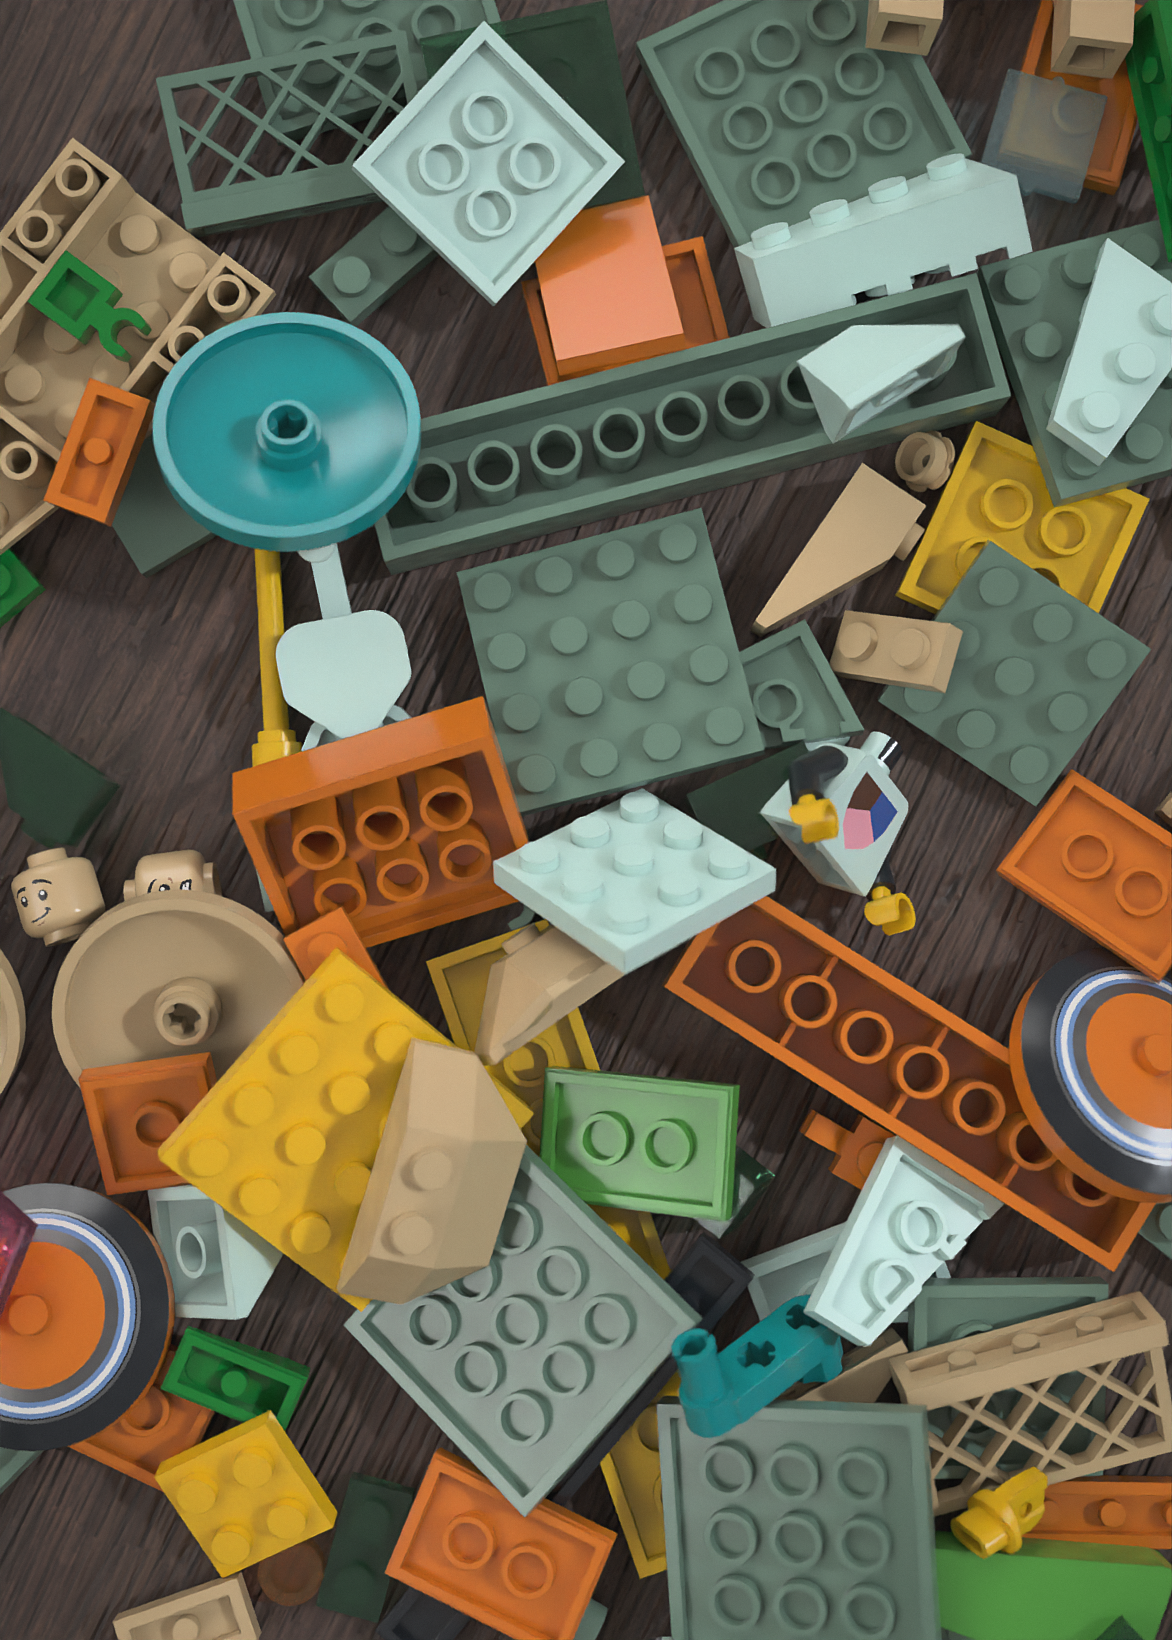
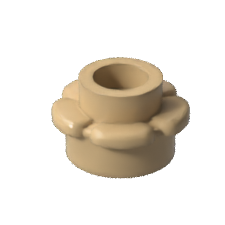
M930 430L928 432L912 433L904 439L898 448L895 459L897 473L906 481L909 488L914 491L924 492L927 488L935 490L945 483L953 470L954 446L949 438H942L941 433L938 431Z

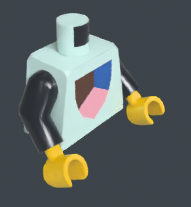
M873 731L860 749L826 742L818 745L815 750L792 760L787 769L788 780L766 803L760 813L818 883L864 896L870 900L864 909L866 919L873 925H882V931L890 936L911 930L915 926L916 920L913 905L906 894L902 892L895 894L896 885L889 863L893 842L908 813V801L889 777V774L902 756L903 749L891 737Z

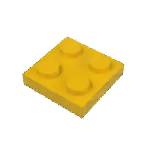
M271 1410L160 1462L154 1476L222 1579L333 1528L337 1516V1510Z

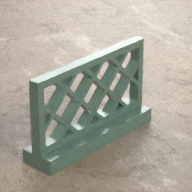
M406 29L156 78L183 201L181 209L186 230L195 238L383 202L352 171V165L356 162L364 148H368L373 143L370 139L388 110L390 109L398 115L404 109V107L395 102L403 87L407 104L418 93ZM397 49L401 73L387 95L357 75L370 54ZM356 57L349 69L338 62V60ZM324 63L343 76V79L325 107L295 88L308 66ZM294 69L287 81L275 74L276 72ZM261 75L281 88V91L263 119H260L233 100L247 78ZM231 81L225 93L213 86ZM352 83L381 103L363 133H360L333 114ZM200 87L219 100L200 132L179 118L174 92ZM290 95L319 114V117L300 146L271 126ZM228 107L257 126V129L238 158L209 139ZM328 121L357 141L344 163L327 165L309 153L310 148ZM182 130L195 138L188 151L186 150ZM266 133L295 153L282 175L267 178L247 165ZM205 145L233 164V167L220 187L195 191L190 168ZM303 159L316 167L296 172ZM242 171L255 179L234 184Z

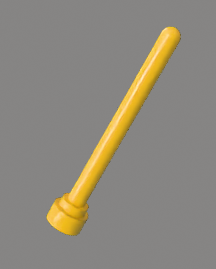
M254 548L264 731L257 733L258 743L252 745V765L257 766L302 752L303 743L296 742V731L289 730L288 703L283 695L276 663L277 644L284 634L280 551Z

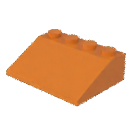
M483 696L232 773L233 816L285 936L343 906L363 944L368 948L519 902L518 899L494 883L493 862L520 849L530 841Z

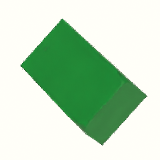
M188 1326L161 1389L242 1423L271 1410L285 1431L311 1368L291 1359Z

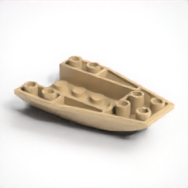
M74 138L69 141L0 232V555L59 509V507L44 501V497L89 377L149 399L156 405L163 382L179 359L192 346L226 325L252 316L261 315L276 296L274 290L224 252L221 256L217 255L138 195L119 172ZM65 250L121 291L123 296L114 306V309H132L139 313L150 325L152 331L148 336L133 326L124 327L119 331L117 342L132 356L129 362H123L113 357L102 346L98 331L94 333L85 346L28 302ZM153 417L144 440L153 433Z

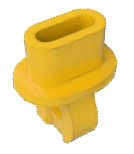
M1032 1466L1004 1482L995 1491L983 1489L975 1492L967 1501L968 1510L951 1521V1529L955 1537L982 1559L988 1558L999 1550L1008 1554L1015 1553L1022 1546L1021 1535L1029 1532L1044 1514L1045 1489L1048 1487V1476Z

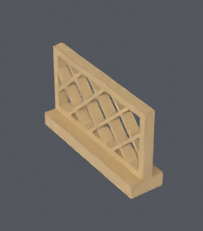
M1140 1291L888 1358L892 1379L899 1392L901 1404L926 1405L927 1411L950 1405L960 1411L943 1437L928 1430L929 1446L934 1448L930 1454L933 1517L967 1508V1501L975 1492L983 1489L995 1491L1004 1482L1032 1466L1048 1476V1485L1172 1451V1401L1162 1348L1169 1345L1166 1323ZM1144 1352L1146 1365L1131 1386L1110 1375L1121 1358ZM1077 1370L1087 1376L1068 1403L1046 1392L1058 1375ZM1102 1385L1123 1396L1105 1423L1084 1413V1410ZM1014 1388L1024 1393L1006 1420L983 1409L994 1392ZM1150 1389L1152 1398L1147 1396V1393L1150 1391ZM1039 1402L1060 1413L1042 1440L1021 1429ZM1139 1405L1155 1413L1158 1431L1134 1438L1121 1433V1430ZM975 1419L997 1431L980 1457L957 1446ZM1076 1422L1097 1433L1083 1452L1068 1455L1058 1449ZM1012 1440L1034 1451L1021 1469L1005 1472L995 1466ZM949 1457L971 1468L959 1486L936 1492L934 1478Z

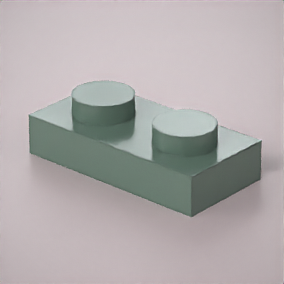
M389 206L309 276L313 287L346 323L357 327L439 254Z

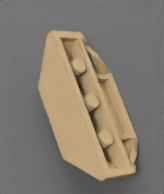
M532 923L501 944L507 955L493 963L490 967L474 1052L479 1057L483 1066L496 1065L625 974L555 925L551 924L540 932L535 923Z
M416 1038L411 1039L337 1284L338 1293L402 1305L489 1265L527 1140L475 1052Z

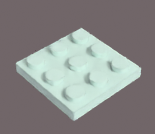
M483 21L352 165V171L494 307L625 161Z
M643 788L628 793L621 799L597 811L577 818L572 823L536 841L529 842L520 849L493 862L494 883L624 974L774 892L776 885V869Z

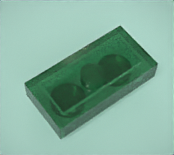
M357 1472L352 1473L315 1606L378 1623L391 1576L385 1574V1570L405 1525L415 1488Z

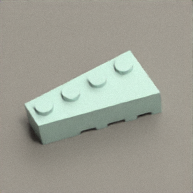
M951 154L931 161L926 166L927 173L907 181L902 176L879 181L868 188V196L847 204V200L839 199L820 204L810 210V219L788 226V223L780 222L757 229L751 234V242L734 248L754 320L769 328L856 305L855 294L863 291L869 297L890 296L913 289L914 275L923 272L937 274L950 271L952 277L978 269L975 256L1000 248L1007 251L1009 259L1033 252L1017 175L967 159L964 154Z

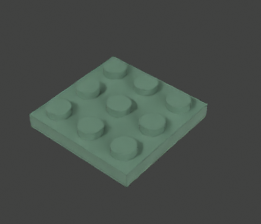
M988 539L931 620L950 623L963 631L946 692L940 693L886 684L877 698L880 703L1036 807L1151 649Z
M1100 1276L928 1278L921 1285L922 1291L911 1301L908 1307V1353L1107 1300L1109 1284ZM1077 1370L1058 1375L1046 1392L1068 1403L1087 1376ZM1104 1385L1101 1386L1084 1410V1413L1105 1423L1106 1386ZM1014 1388L994 1392L983 1409L1006 1420L1024 1393ZM1039 1402L1021 1429L1042 1440L1060 1413ZM950 1405L928 1410V1430L943 1437L960 1411ZM975 1419L957 1446L980 1457L997 1431ZM1076 1422L1058 1449L1068 1455L1083 1452L1097 1433ZM1012 1440L995 1466L1005 1472L1021 1469L1034 1451ZM929 1446V1453L931 1454L934 1448ZM949 1457L934 1479L965 1478L971 1468ZM1103 1470L1084 1476H1103Z

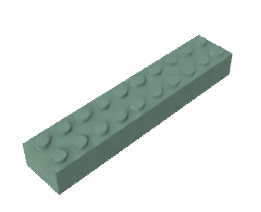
M977 273L421 419V449L414 475L397 503L374 523L384 562L391 575L902 441L915 432L940 431L996 416L1011 397ZM853 325L959 326L965 338L940 376L834 444L831 442L824 430L798 365V360Z

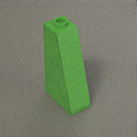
M934 1531L940 1627L973 1640H1155L1172 1592V1564L1159 1551L1141 1546L1022 1537V1546L1015 1553L1008 1554L999 1550L988 1558L982 1559L964 1546L955 1537L953 1532Z

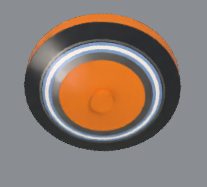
M1105 947L1079 951L1062 959L1038 978L1024 994L1017 1007L1010 1031L1009 1059L1018 1099L1025 1115L1044 1144L1065 1166L1079 1177L1105 1192L1128 1200L1145 1203L1172 1202V967L1158 984Z
M58 1183L29 1184L0 1192V1447L20 1451H43L75 1445L107 1431L120 1422L140 1403L156 1381L165 1363L174 1331L175 1294L167 1261L154 1236L129 1209L101 1193L86 1188Z

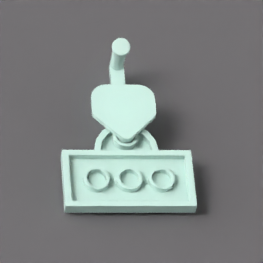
M338 543L321 548L298 551L303 559L311 562L323 619L301 623L288 629L277 644L276 663L283 695L287 703L315 721L310 727L302 751L412 718L402 707L394 705L409 683L412 674L404 632L399 623L387 613L377 610L352 613ZM257 872L265 912L274 911Z

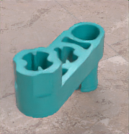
M811 1295L796 1296L786 1301L719 1354L716 1353L714 1337L712 1335L708 1337V1332L704 1329L686 1330L673 1340L671 1345L672 1355L677 1363L682 1381L678 1389L679 1399L687 1427L692 1433L705 1438L722 1436L738 1424H744L796 1381L803 1384L811 1382L827 1383L838 1376L843 1370L841 1364L843 1349L840 1335L803 1312Z

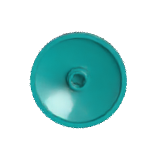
M281 312L252 316L233 322L207 335L192 346L171 369L158 394L153 415V442L159 467L168 489L182 509L204 528L226 540L239 545L268 551L291 552L321 548L346 540L370 527L397 503L407 489L418 464L421 449V418L417 395L407 372L397 358L382 343L359 328L334 318L310 313Z

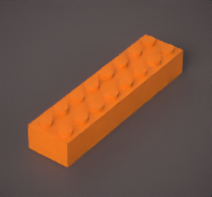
M767 896L691 937L662 983V986L1113 1272L1156 1204L1132 1201L1105 1192L1072 1172L1050 1151L1032 1127L1018 1099L1011 1074L1008 1048Z

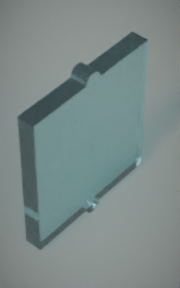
M1008 68L980 163L1017 175L1020 193L1024 196H1029L1032 192L1076 204L1080 197L1108 96L1064 84V79L1060 76L1049 80Z

